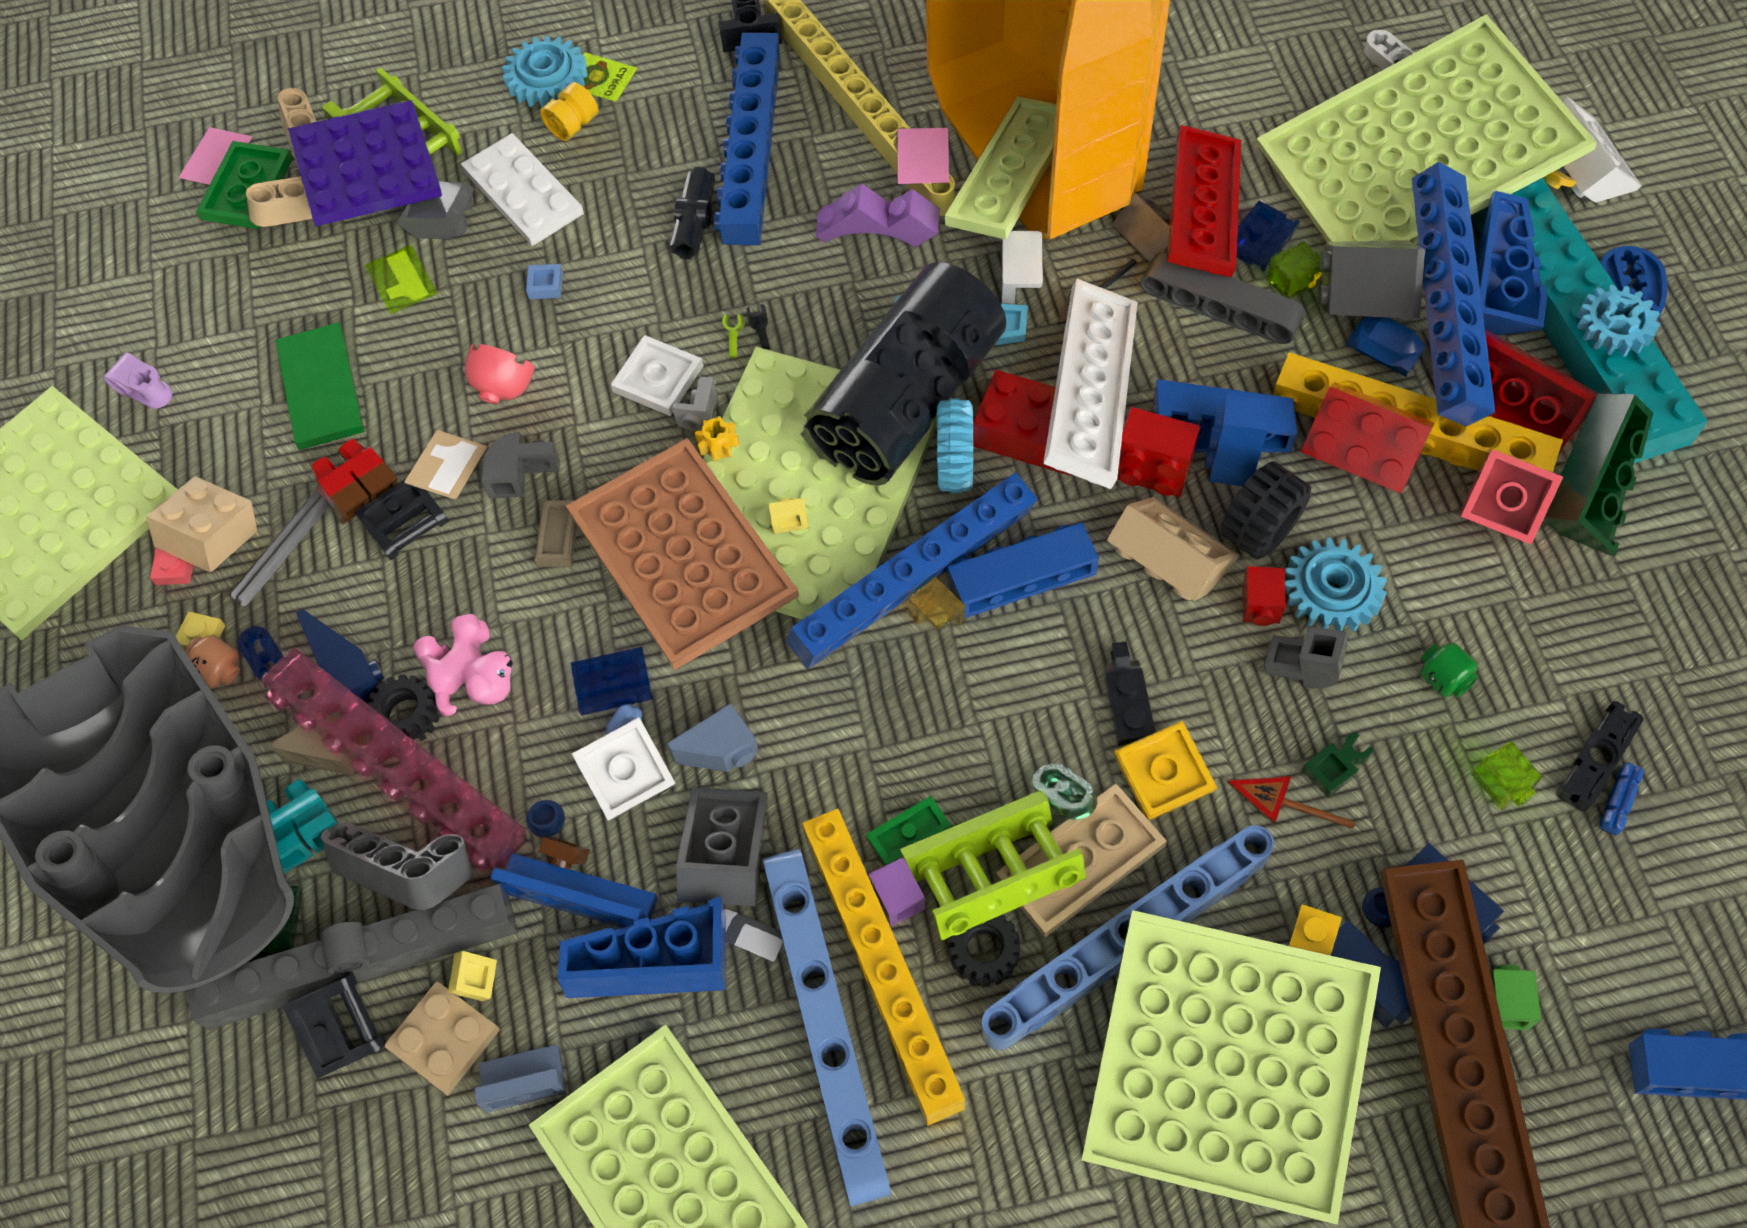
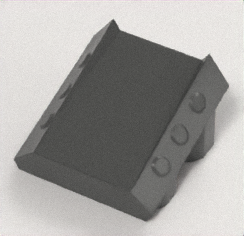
M438 181L442 196L404 205L396 223L415 238L451 239L452 237L460 236L467 230L468 223L464 211L472 207L474 187L464 182Z

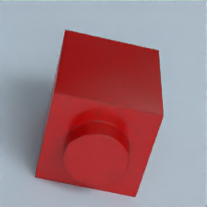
M1247 566L1242 582L1243 622H1253L1259 626H1268L1274 623L1280 624L1286 607L1285 568Z

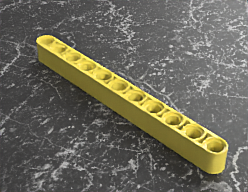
M765 0L766 14L778 13L782 37L898 174V129L911 128L801 0ZM950 174L949 183L906 184L910 190H915L939 207V216H945L955 199V181Z

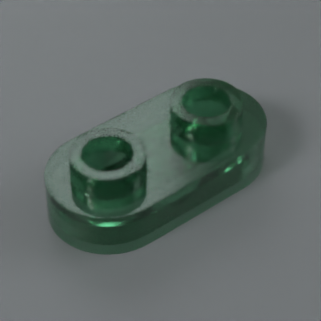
M1057 763L1047 764L1039 768L1033 775L1032 784L1035 792L1043 790L1049 800L1050 807L1064 817L1078 820L1089 816L1096 809L1098 801L1092 785L1064 765Z

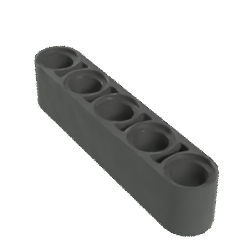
M1157 253L1153 257L1140 281L1142 289L1153 297L1279 344H1287L1292 341L1305 315L1303 306L1295 300L1233 277L1212 274L1207 271L1167 262V253Z

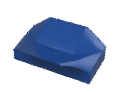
M1365 316L1346 344L1404 377L1409 374L1426 347L1415 331L1389 317Z

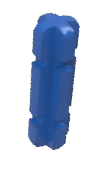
M1628 762L1620 768L1617 775L1618 781L1614 783L1605 808L1606 813L1603 814L1599 824L1603 831L1609 832L1612 835H1618L1624 829L1627 821L1626 815L1630 813L1638 791L1637 785L1641 783L1644 774L1640 766Z

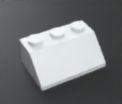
M1569 97L1566 98L1563 103L1596 140L1595 150L1559 168L1565 175L1569 173L1571 178L1576 181L1572 188L1575 194L1580 198L1586 196L1596 203L1637 191L1641 188L1642 185L1595 117Z

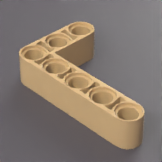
M287 88L278 94L280 119L297 163L288 128L317 121L306 94L300 89ZM301 176L256 183L248 187L246 191L249 218L257 226L267 227L313 219Z

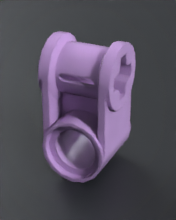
M127 352L103 376L105 382L118 393L131 397L152 409L165 406L172 398L173 392L171 387L160 380L158 371L153 366L140 361Z

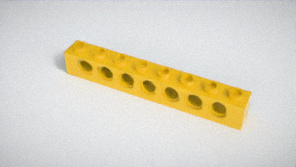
M1291 352L1288 353L1276 382L1274 396L1293 398L1295 411L1316 418L1329 386L1335 382L1432 421L1435 424L1421 454L1449 461L1455 466H1464L1479 471L1488 450L1493 449L1553 473L1563 441L1562 439L1490 416L1466 427L1438 415L1437 403L1434 398Z
M837 808L803 822L802 825L808 846L927 1126L965 1110V1097L839 809Z

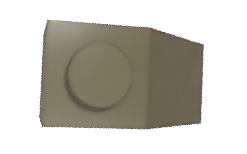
M322 714L274 740L271 748L284 762L353 776L368 735L359 725V721L350 715L337 714L334 717Z

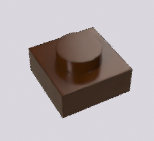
M543 837L538 852L550 856L549 863L571 869L572 864H586L591 849L557 837Z

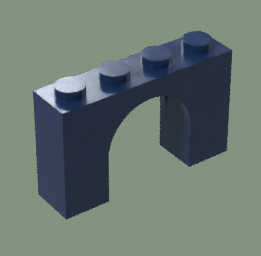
M1428 843L1405 866L1446 862L1449 860ZM1468 879L1483 944H1485L1500 929L1495 921L1504 911ZM1347 920L1339 927L1331 956L1381 967L1373 1016L1385 1028L1395 1019L1403 1024L1411 1017L1399 960L1384 954Z

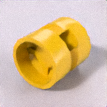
M576 82L566 86L558 94V100L551 99L540 109L541 119L548 130L555 137L565 142L580 131L581 125H587L599 113L598 105L587 89Z

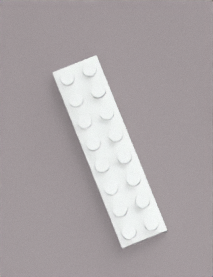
M1076 279L1071 288L1043 464L1111 489L1118 475L1138 302Z

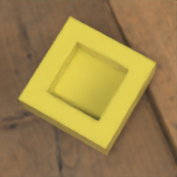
M786 498L769 504L774 534L809 528L804 498Z
M188 611L176 635V639L185 650L188 644L197 636L204 638L208 635H215L220 638L226 625L221 619Z
M466 951L454 953L448 993L479 1001L491 999L497 960Z

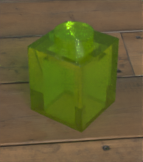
M1303 241L1271 258L1266 279L1281 296L1291 299L1319 283L1322 273L1320 271V255Z
M1512 741L1482 759L1471 774L1501 810H1504L1513 803L1517 807H1521L1537 794L1534 787L1543 778Z

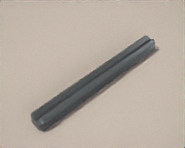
M318 488L232 589L229 596L235 603L245 607L251 602L330 506L326 498L320 495Z

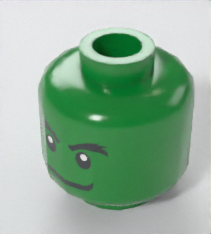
M1450 642L1442 647L1435 643L1420 658L1424 662L1420 671L1421 678L1442 697L1454 695L1456 698H1459L1479 678L1475 674L1478 668L1477 662L1456 643Z

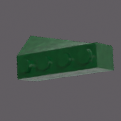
M1597 394L1582 429L1574 442L1566 464L1560 473L1563 479L1543 519L1559 535L1610 556H1616L1619 543L1613 542L1617 526H1624L1627 512L1622 510L1626 491H1633L1637 478L1634 476L1635 459L1642 458L1653 417V412L1635 394Z

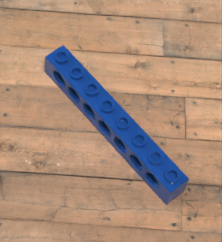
M742 33L741 44L735 47V63L738 65V68H733L732 85L735 87V91H730L729 106L730 110H732V115H727L726 119L727 134L730 135L729 138H724L723 151L724 157L727 159L726 162H721L720 168L721 181L724 184L723 187H718L717 192L718 206H721L720 212H715L714 216L715 231H720L722 245L761 244L781 57L778 33Z
M1437 162L1412 178L1419 246L1425 249L1423 286L1438 415L1467 427L1495 413L1466 176Z
M1015 472L791 627L786 643L807 670L945 574L947 566L953 565L959 559L969 557L1029 514L1038 498Z

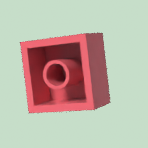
M1489 449L1459 515L1532 544L1563 476Z

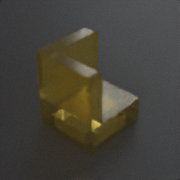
M936 577L908 599L909 616L918 624L927 619L936 629H941L952 619L958 625L965 621V604Z

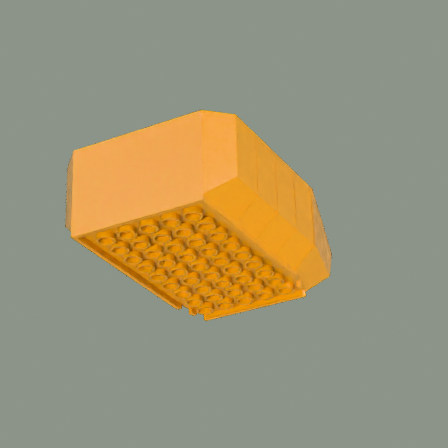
M926 0L927 70L942 112L977 161L1017 96L1056 104L1053 159L1018 218L1027 231L1042 232V239L1050 240L1129 205L1134 194L1143 190L1170 0Z

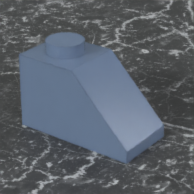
M731 703L667 743L672 759L676 764L725 772L730 771L734 767L740 768L745 766L759 752L755 736Z

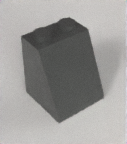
M1408 240L1326 242V249L1321 251L1320 271L1324 272V284L1319 285L1318 304L1322 305V309L1329 315L1420 318L1425 249Z

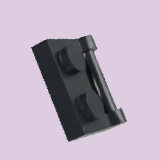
M406 479L354 512L358 520L390 561L399 555V550L435 526L442 527L449 522L443 510L430 494L424 489L404 483ZM424 510L429 512L427 516L391 540L387 538L386 535Z
M353 972L344 974L323 986L289 1000L282 1006L317 1079L385 1047L386 1040L382 1033H377L355 987L358 981ZM338 994L341 995L362 1039L361 1043L354 1046L330 999Z

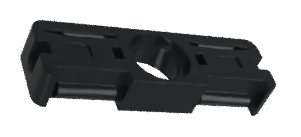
M1613 701L1605 710L1607 713L1598 728L1592 732L1572 764L1574 767L1565 782L1556 790V796L1582 812L1587 811L1594 804L1644 720L1643 716L1636 711H1632L1630 714L1624 711L1626 706L1618 701ZM1590 749H1603L1609 756V763L1599 764L1595 762L1590 756Z

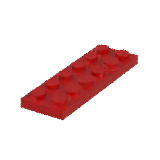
M1184 125L1180 126L1176 140L1167 262L1207 271L1212 274L1232 277L1236 269L1242 140Z

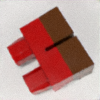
M354 438L342 444L338 449L339 454L345 460V463L336 468L327 456L320 458L311 465L312 473L318 482V492L322 497L326 498L342 525L356 517L355 511L397 485L398 477L371 446L365 449Z

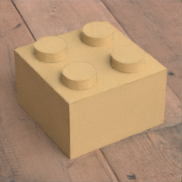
M196 476L146 516L154 547L210 573L257 532L252 502Z

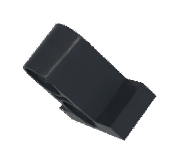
M731 0L734 19L718 22L723 53L735 51V47L740 46L742 33H778L779 44H782L778 13L761 15L759 0Z

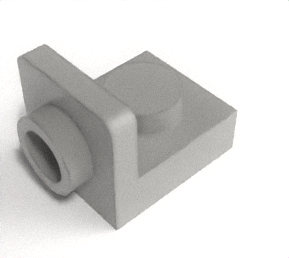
M700 377L697 390L693 389L691 392L690 404L674 403L673 414L678 427L689 431L702 430L703 420L713 419L718 400L713 378Z

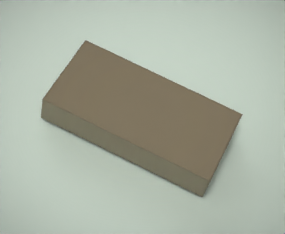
M543 500L535 554L537 567H572L577 525L569 515L566 506L575 500Z

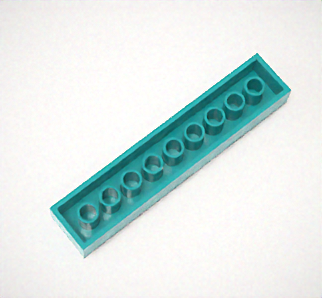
M1540 178L1512 193L1511 195L1527 198L1535 233V236L1532 238L1535 255L1540 257L1541 268L1539 269L1541 284L1546 286L1548 296L1542 330L1574 380L1599 394H1635L1653 412L1642 458L1635 459L1634 463L1692 445L1708 420L1653 340L1649 346L1644 345L1639 353L1630 349L1627 356H1622L1618 349H1615L1611 355L1607 354V347L1603 345L1596 350L1593 348L1596 342L1594 339H1583L1587 330L1578 329L1577 325L1581 319L1577 317V314L1588 294L1594 295L1599 287L1607 292L1610 285L1615 287L1616 285L1544 179ZM1488 207L1471 215V220L1481 235Z

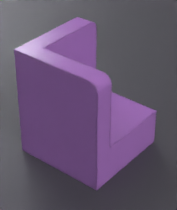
M900 858L868 874L890 927L926 910L925 897L905 859Z

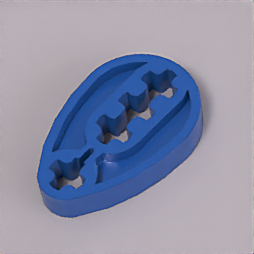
M1621 246L1607 252L1600 263L1618 290L1622 291L1625 286L1630 285L1631 278H1636L1632 287H1629V293L1635 295L1641 291L1643 293L1641 300L1643 302L1652 300L1654 303L1650 310L1659 311V314H1661L1667 298V277L1665 268L1658 257L1648 250L1636 246ZM1627 265H1632L1629 270V275H1624L1628 268Z

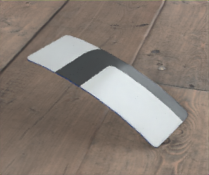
M725 909L726 942L769 961H775L783 943L781 931Z

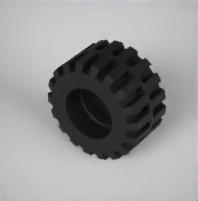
M1276 461L1267 463L1246 481L1232 500L1223 517L1220 534L1256 560L1267 556L1285 539L1303 514L1310 499L1311 485Z

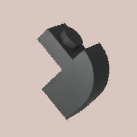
M520 432L510 433L497 439L488 448L483 460L482 482L489 498L524 497L526 473L559 472L560 459L554 443L545 441L524 443Z
M1308 626L1304 640L1273 635L1264 665L1265 674L1302 680L1303 687L1326 688L1336 684L1347 649L1346 632Z

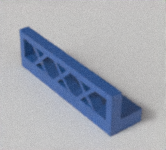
M514 853L511 854L506 869L494 868L490 878L495 885L500 884L509 896L620 928L634 925L633 921L649 917L650 920L658 900L656 893Z

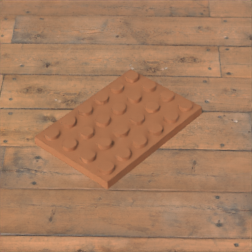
M688 438L566 506L569 515L674 671L799 597L796 586Z

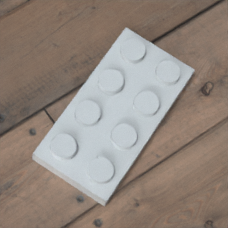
M513 133L461 163L463 172L531 246L584 214L582 205Z

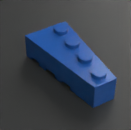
M1157 379L1151 412L1199 425L1200 431L1195 453H1206L1207 447H1209L1211 429L1214 427L1216 409L1224 407L1227 394L1271 400L1268 431L1261 452L1292 451L1297 436L1293 398Z

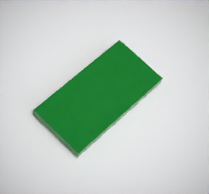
M340 322L275 339L294 441L298 450L365 432L345 336Z

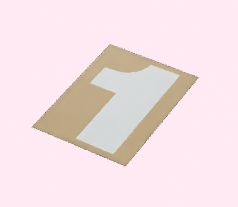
M436 430L404 483L456 500L488 446Z

